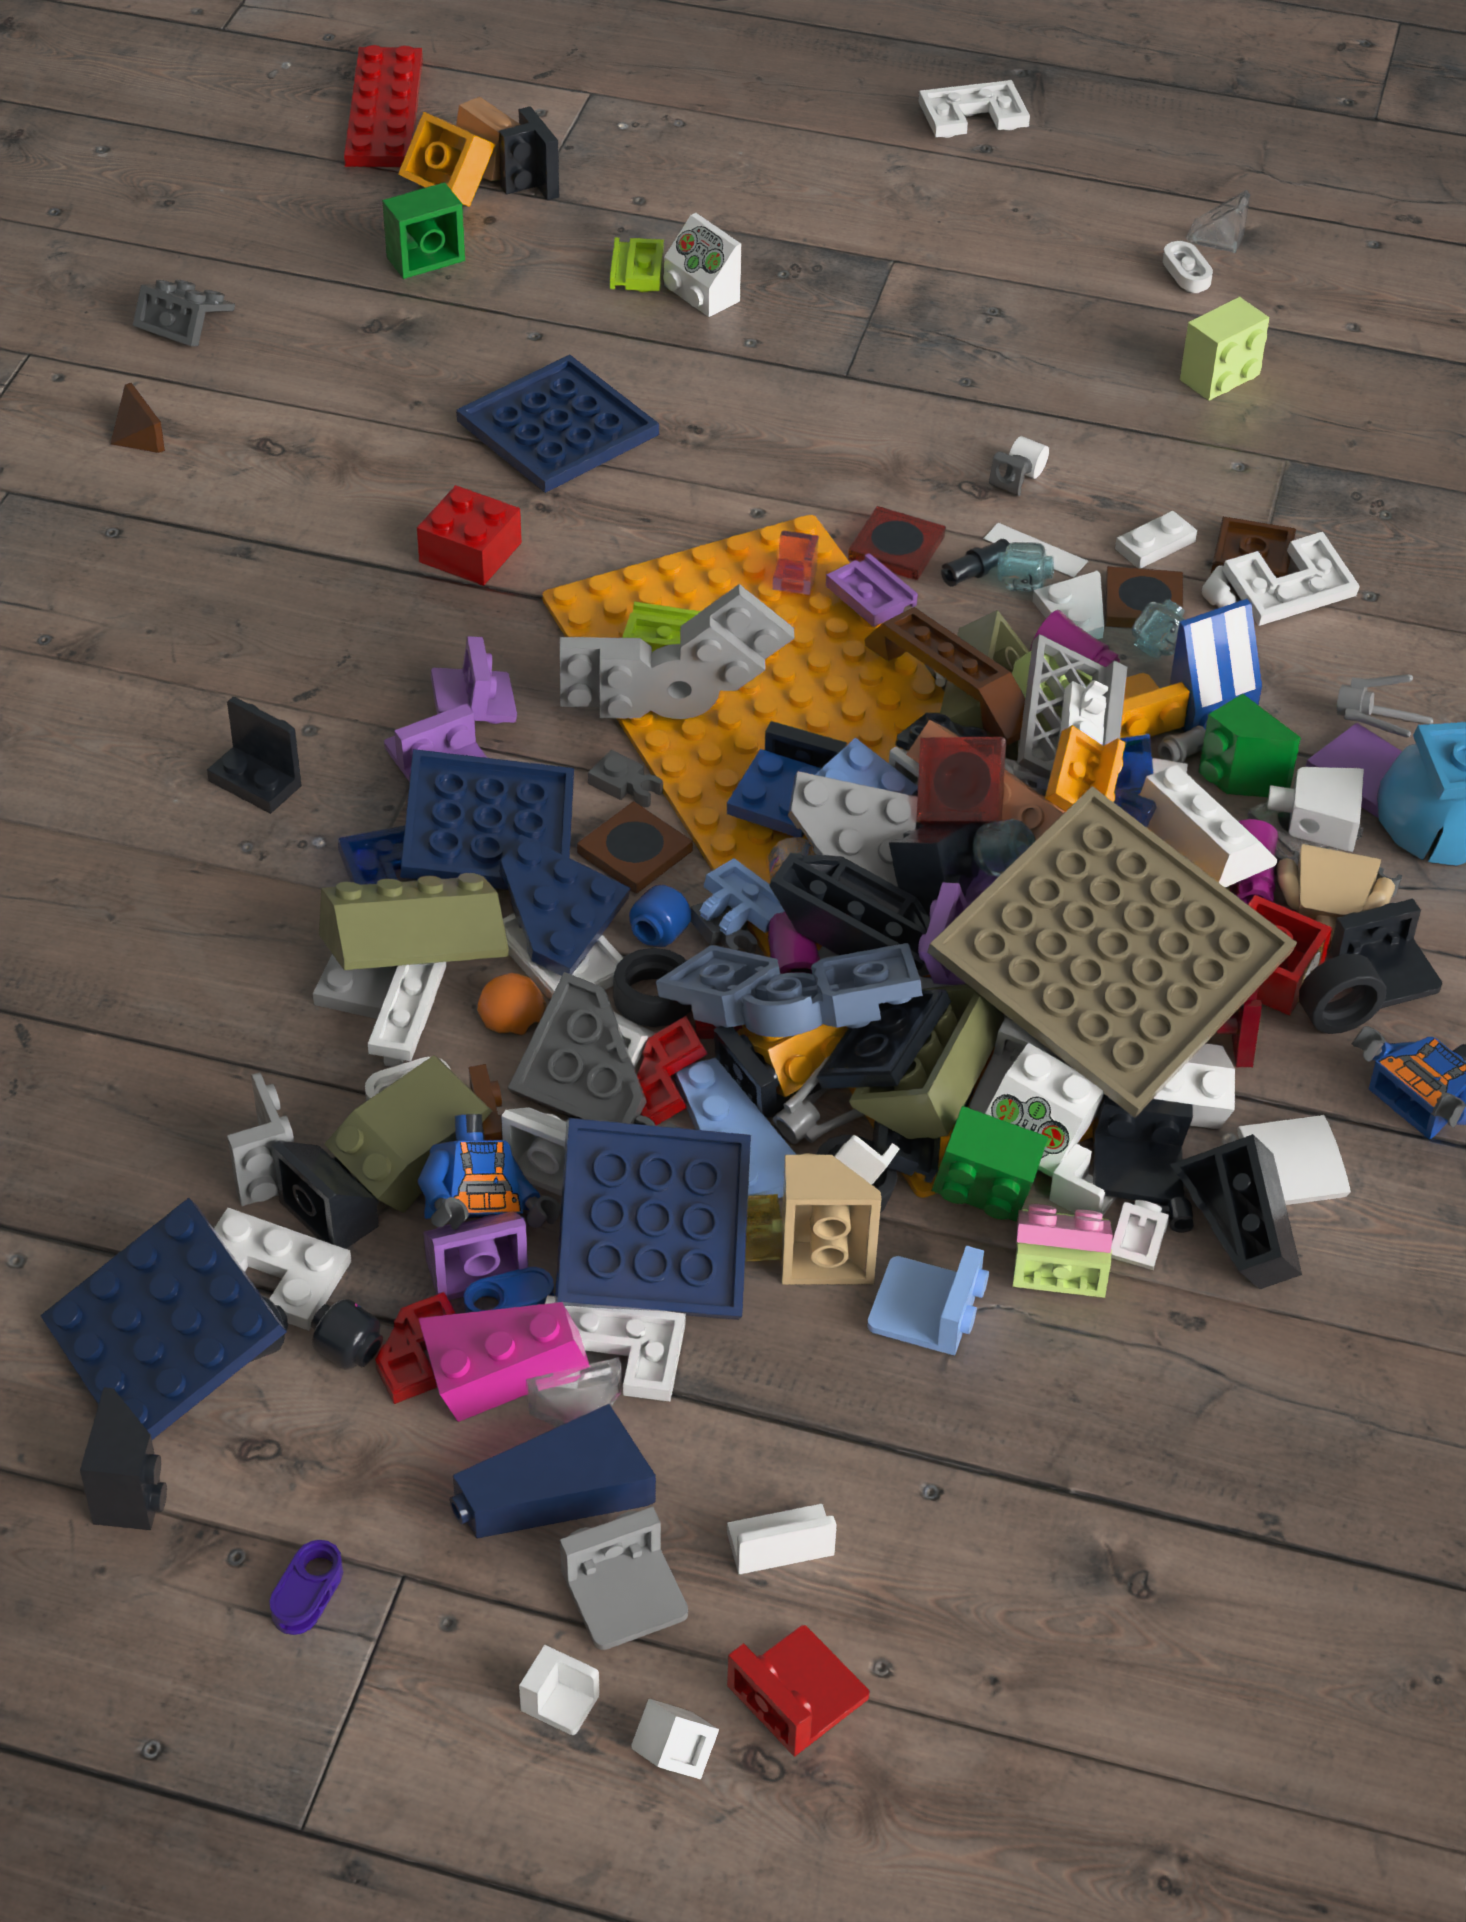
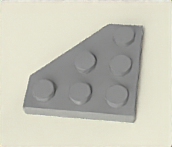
M797 771L794 777L788 816L797 829L801 828L813 845V851L816 855L843 856L897 886L889 842L893 839H903V833L907 831H915L920 797Z

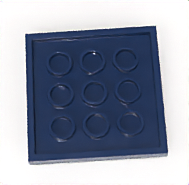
M570 354L456 410L458 423L544 493L659 435V423Z
M413 749L400 878L418 880L423 876H435L441 879L458 878L459 875L464 873H475L484 876L493 888L509 890L507 884H504L499 872L501 859L521 834L570 858L574 768Z
M569 1118L566 1122L555 1303L563 1302L564 1306L668 1311L683 1313L686 1316L739 1320L743 1313L751 1135Z
M187 1198L40 1315L98 1405L103 1388H114L151 1434L152 1440L287 1332L199 1207L190 1198Z

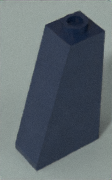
M607 1404L454 1474V1496L449 1498L452 1511L461 1525L467 1522L478 1539L648 1506L656 1502V1475L611 1405Z

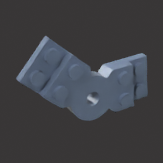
M908 943L823 958L811 966L812 974H780L778 960L775 958L711 945L656 981L659 997L675 1000L683 1005H692L694 1020L710 1023L715 1027L723 1026L727 1028L745 1024L752 1033L766 1037L794 1036L811 1031L822 1024L837 1028L843 1026L860 1028L868 1025L871 1021L881 1020L880 1003L902 1004L911 1000L912 997L923 996L920 977Z

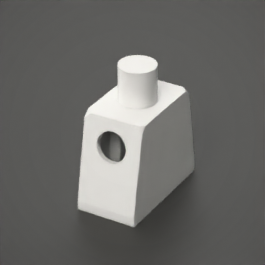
M1301 767L1297 770L1293 789L1270 785L1267 810L1290 813L1288 833L1293 837L1353 852L1360 825L1364 769Z

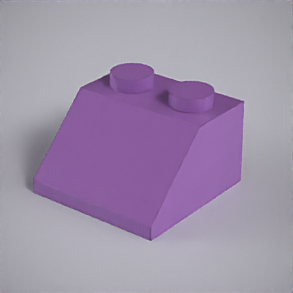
M514 1211L498 1215H487L481 1219L463 1222L457 1230H453L451 1225H444L437 1229L424 1231L426 1262L436 1295L445 1292L448 1300L464 1297L466 1288L479 1279L528 1268L526 1224L524 1218Z

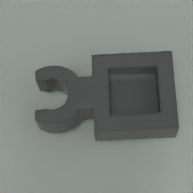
M610 750L588 772L589 785L619 800L630 794L633 796L634 801L642 807H649L651 805V793L648 791L658 795L663 793V781L659 777L651 774L644 775V765L613 750Z
M703 903L691 906V922L709 945L721 942L724 948L738 951L739 948H742L747 953L755 954L757 939L753 934L746 931L748 921L744 923L740 930L733 932L729 936L720 931L719 924L726 913L732 911L730 906H727L720 916L714 917L710 921L700 916L699 910Z

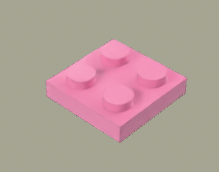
M1030 1204L1028 1211L1019 1210L1017 1242L1111 1253L1113 1238L1110 1220H1102L1101 1212L1075 1210L1074 1216L1056 1214L1055 1207L1040 1204Z

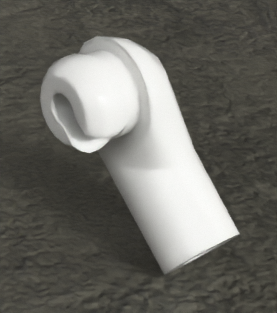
M1223 566L1216 567L1202 588L1203 597L1211 605L1216 604L1218 608L1236 602V596L1229 591L1230 587L1227 585L1229 580L1222 571Z

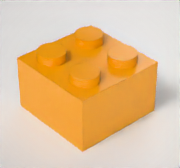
M423 112L398 175L425 188L445 182L461 203L470 207L496 144L441 118Z

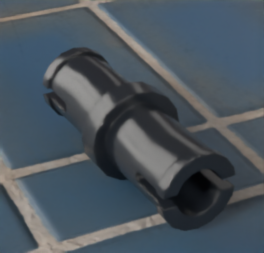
M999 539L995 543L981 549L974 547L968 550L965 556L943 564V569L941 570L942 578L950 587H954L971 577L981 578L987 575L990 569L1010 562L1013 559L1011 556L1014 555L1013 548L1006 539Z

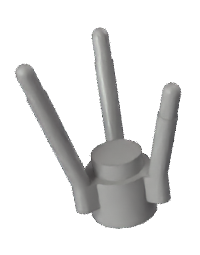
M1411 674L1370 679L1352 677L1351 685L1342 684L1339 690L1337 715L1344 716L1345 720L1358 721L1406 738L1411 736V731L1370 715L1376 714L1416 723H1433V718L1429 716L1374 705V692L1367 690L1368 687L1411 682L1413 680Z
M829 1057L813 1072L798 1092L784 1103V1109L773 1117L778 1131L792 1144H797L804 1137L810 1143H813L821 1135L864 1116L863 1113L853 1109L825 1123L816 1124L820 1119V1114L813 1104L829 1088L821 1089L809 1096L807 1095L819 1082L816 1076Z

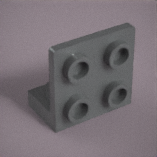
M176 279L175 283L165 280H156V284L141 285L133 326L189 346H199L205 313L234 311L235 303L224 300L225 295L217 291L204 290V293L195 290L196 285L188 281Z

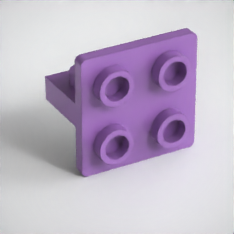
M467 636L462 669L432 668L431 682L437 714L467 703L474 712L475 721H487L492 724L516 722L517 711L509 673L492 671V654L486 653L483 637Z
M467 703L395 730V736L384 740L386 751L409 782L413 749L487 758L476 743L474 712Z

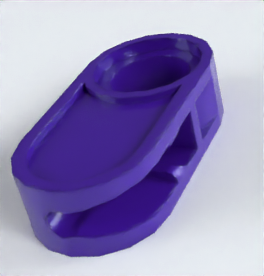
M314 1540L304 1544L296 1552L269 1600L272 1621L281 1632L290 1635L303 1634L317 1623L343 1576L341 1552L336 1545L325 1540ZM316 1558L328 1559L333 1564L332 1568L323 1575H311L305 1570L306 1565Z

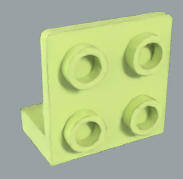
M1056 1213V1214H1060V1215L1074 1216V1215H1070V1214ZM1017 1242L1013 1287L1105 1298L1112 1249L1111 1253Z

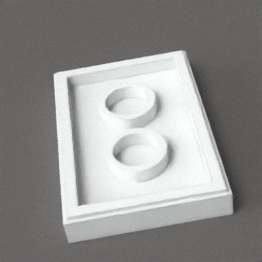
M514 913L503 918L509 947L508 954L534 981L545 996L551 1000L562 976L531 961L527 951L525 934L523 929L519 928ZM601 935L572 975L602 986L606 990L613 986L616 966L623 957Z

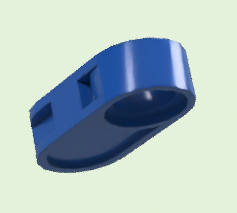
M528 1267L479 1279L466 1288L464 1293L465 1313L488 1311L480 1310L474 1306V1302L477 1299L485 1296L494 1297L499 1302L491 1310L545 1304L547 1296H554L553 1278L549 1272L542 1268Z

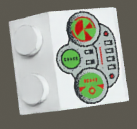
M694 213L690 215L664 257V286L710 317L740 302L741 243L699 214Z
M1028 1043L1005 1074L985 1114L1048 1136L1038 1170L1053 1178V1172L1073 1146L1080 1141L1097 1116L1104 1093L1103 1090L1072 1067Z

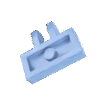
M735 858L706 874L704 888L710 891L713 896H710L703 902L699 910L700 916L710 921L714 917L720 916L726 907L730 906L732 911L726 913L719 924L720 931L725 935L729 936L733 932L740 930L747 920L766 933L769 931L771 918L776 913L785 912L769 884Z

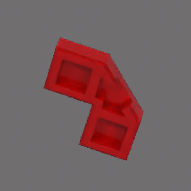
M686 1016L649 1037L642 1052L644 1059L637 1076L647 1102L640 1115L650 1118L655 1126L687 1108L670 1076L708 1054Z
M445 1292L402 1307L394 1321V1328L386 1344L382 1345L375 1359L376 1370L394 1404L438 1388L433 1369L424 1353L427 1347L419 1318L456 1314Z

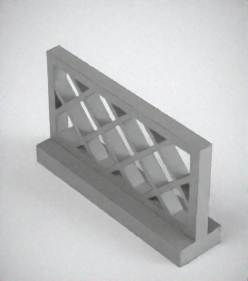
M1039 634L1032 643L1017 764L1050 779L1057 751L1050 738L1057 736L1059 739L1061 719L1055 712L1054 707L1061 705L1063 708L1065 692L1057 677L1065 675L1069 683L1074 681L1086 687L1076 670H1080L1092 676V681L1095 680L1108 687V691L1102 695L1106 697L1107 703L1103 724L1102 745L1104 746L1117 738L1120 739L1127 666L1114 660L1107 667H1104ZM1044 653L1052 656L1060 668L1052 670L1044 658ZM1046 681L1056 699L1048 701L1040 688V683ZM1042 712L1053 730L1045 732L1036 719V714ZM1039 744L1049 760L1048 762L1032 756L1033 745Z

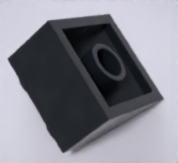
M277 1141L272 1145L279 1201L319 1240L347 1249L379 1227L377 1213L379 1200L363 1184H360L350 1175L349 1170L336 1156L332 1158L319 1145Z
M104 1387L80 1468L93 1525L151 1530L155 1513L164 1510L167 1497L166 1482H160L161 1456L154 1453L151 1434L115 1389Z

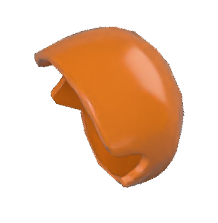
M508 973L493 978L485 985L480 994L477 1011L486 1028L500 1034L512 1032L524 1035L532 1023L540 1022L547 1005L541 991L531 978L518 973Z

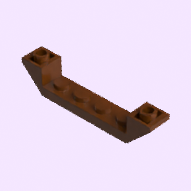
M913 607L882 623L864 639L865 646L886 661L900 657L905 652L910 653L980 702L983 729L1007 746L1020 740L1025 696L1011 672L917 608Z

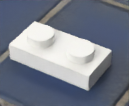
M1171 511L1117 537L1115 550L1137 568L1141 569L1196 542L1197 530L1177 513Z

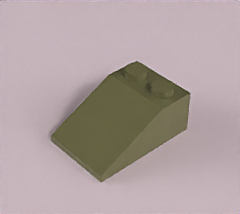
M433 1055L354 1109L324 1145L378 1200L405 1213L422 1193L418 1185V1178L430 1155L431 1147L435 1144L456 1141L455 1116L482 1114L483 1123L492 1110L438 1057Z

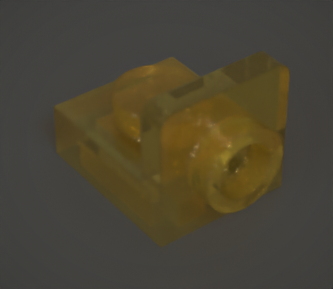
M778 1194L748 1196L745 1262L781 1259L782 1217Z

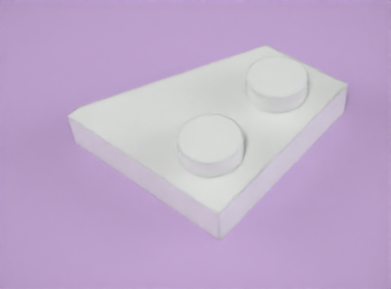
M1098 571L1034 590L1032 602L1045 618L1055 610H1060L1094 638H1103V603L1101 577Z

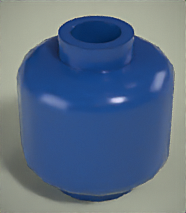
M655 885L648 889L633 904L629 912L631 929L635 937L642 943L654 947H666L673 943L688 927L691 921V908L684 895L675 888L666 885Z

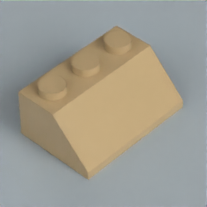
M811 1153L785 1155L781 1224L782 1284H874L881 1192L833 1155H815Z

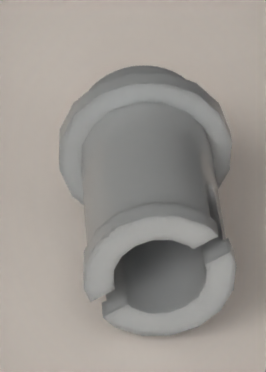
M1195 726L1180 735L1175 736L1171 734L1165 736L1162 743L1158 746L1160 758L1162 760L1183 763L1186 757L1202 751L1206 729L1202 726Z

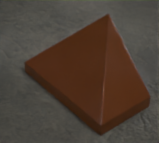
M132 382L125 384L110 444L155 453L163 452L165 447L161 421Z

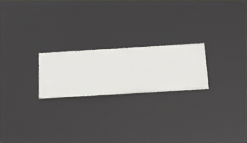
M997 523L983 538L992 543L999 539H1006L1011 544L1013 552L1073 578L1088 562L1085 559L1000 523Z

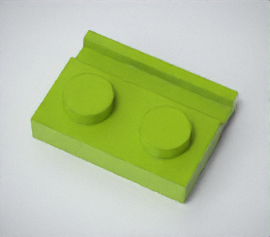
M615 237L610 272V289H615L616 285H623L625 290H637L639 292L660 291L664 239L630 238V242H620V238Z
M634 601L633 612L630 613L622 638H641L652 647V652L667 645L680 644L681 626L701 611Z

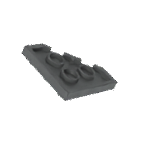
M564 972L508 1089L512 1094L574 1119L635 1124V1118L641 1114L647 1101L607 993L602 986Z

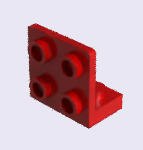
M806 1625L798 1627L762 1655L756 1656L744 1643L728 1654V1688L794 1757L869 1699V1689Z

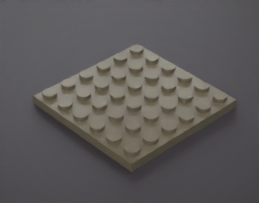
M1092 786L930 943L927 953L1070 1067L1103 1090L1105 1095L1135 1118L1293 952L1297 942Z

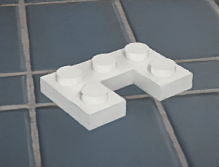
M1012 80L919 91V104L935 137L950 138L955 135L967 134L968 122L965 116H974L989 112L998 130H1014L1029 126L1030 115Z
M1323 532L1290 541L1287 552L1299 568V572L1276 578L1258 551L1226 560L1222 569L1240 599H1248L1251 602L1253 619L1258 626L1357 595L1360 587Z
M231 1208L226 1209L214 1228L244 1272L248 1267L282 1278L271 1295L270 1300L284 1310L289 1324L308 1331L311 1328L310 1325L314 1315L326 1304L351 1263L350 1250Z
M547 1296L545 1304L555 1303V1296ZM565 1306L579 1330L585 1351L629 1356L623 1383L624 1396L671 1401L686 1325V1314L668 1311ZM580 1373L550 1386L577 1389Z

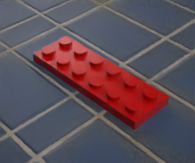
M377 45L359 47L344 152L345 167L402 166L415 134L423 61L422 48H413L406 45L400 47H380Z

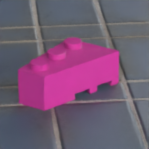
M563 1302L419 1318L439 1394L458 1422L591 1369L579 1330Z

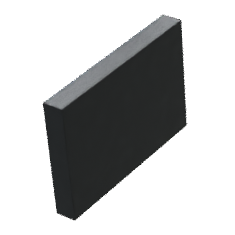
M946 989L922 990L923 996L912 997L911 1000L902 1004L880 1003L881 1020L871 1021L868 1025L860 1028H848L816 1076L822 1089L898 1086L951 1003Z

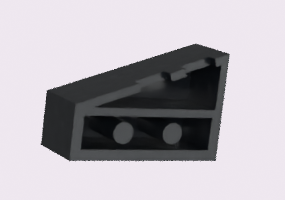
M935 814L918 824V830L903 833V839L891 840L889 847L897 887L917 897L928 916H930V907L933 900L938 899L942 883H959L965 897L972 880L978 876L986 856H989L992 851V835L990 831H986L984 815Z
M1255 1135L1243 1137L1170 1164L1176 1175L1181 1178L1190 1192L1196 1206L1201 1209L1212 1226L1211 1229L1238 1271L1255 1286L1263 1289L1302 1275L1274 1154Z

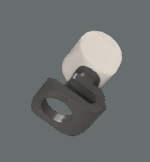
M1023 436L1018 437L1009 455L1003 452H997L994 455L989 484L1020 496L1024 476L1035 479L1043 471L1048 459L1049 447ZM1001 463L1007 464L1004 477L1001 476L999 471Z

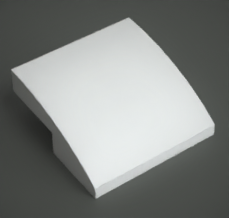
M1324 1115L1245 1125L1237 1128L1239 1139L1253 1134L1274 1154L1286 1205L1347 1197L1351 1192L1339 1148Z

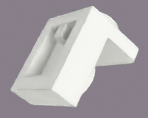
M1136 1200L1135 1205L1124 1202L1112 1241L1111 1258L1154 1270L1163 1235L1168 1226L1169 1215L1161 1213L1162 1208L1148 1201Z

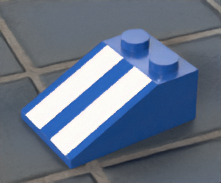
M1248 599L1179 622L1169 686L1182 682L1190 691L1184 727H1181L1184 732L1191 730L1195 726H1202L1206 729L1208 714L1241 694H1244L1259 705L1262 681L1252 604Z

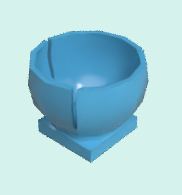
M1466 722L1418 725L1413 734L1416 743L1409 745L1400 753L1380 781L1377 792L1379 821L1398 846L1421 860L1425 858L1438 831L1443 827V831L1428 862L1458 866L1466 863Z

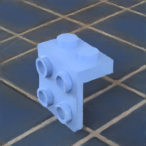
M966 1246L957 1272L900 1256L891 1258L868 1317V1329L875 1334L955 1356L962 1334H970L977 1310V1307L973 1306L975 1297L982 1298L986 1289L989 1271L982 1269L984 1250Z

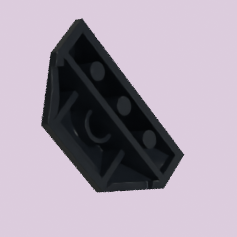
M790 853L771 879L769 886L796 931L838 955H845L908 943L917 970H920L925 964L919 957V941L921 936L927 933L930 918L918 898L843 856H802L801 853Z

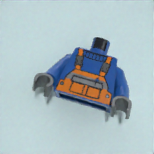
M1364 1026L1351 1044L1364 1051L1362 1056L1366 1061H1376L1369 1085V1090L1429 1140L1447 1123L1453 1128L1456 1125H1466V1044H1461L1451 1051L1435 1037H1426L1417 1042L1387 1043L1382 1034L1374 1028Z
M482 1114L455 1116L456 1141L433 1145L418 1178V1185L426 1199L425 1219H431L433 1225L437 1227H443L449 1221L451 1228L457 1230L467 1218H482L487 1215H498L511 1211L522 1214L523 1210H530L526 1220L531 1227L540 1228L545 1220L549 1224H554L561 1214L560 1204L552 1197H540L539 1192L527 1180L512 1155L510 1144L506 1140L483 1141Z

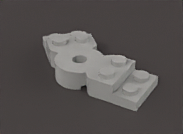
M738 584L681 626L680 644L667 645L652 652V647L641 638L560 637V707H600V718H641L649 711L672 719H688L699 716L716 703L719 691H736L764 672L765 659L795 639L794 627Z

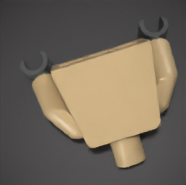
M1305 844L1301 846L1300 855L1298 851H1293L1292 857H1283L1279 855V850L1275 852V858L1277 859L1275 875L1288 906L1296 909L1299 914L1332 927L1328 948L1331 947L1338 917L1388 904L1390 899L1396 895L1402 879L1401 874H1398L1396 878L1385 876L1383 874L1384 868L1380 867L1381 859Z

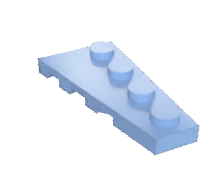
M716 1058L692 1063L675 1073L674 1080L696 1130L751 1135L748 1206L783 1197L785 1155H796V1153L758 1110L756 1105L749 1099Z

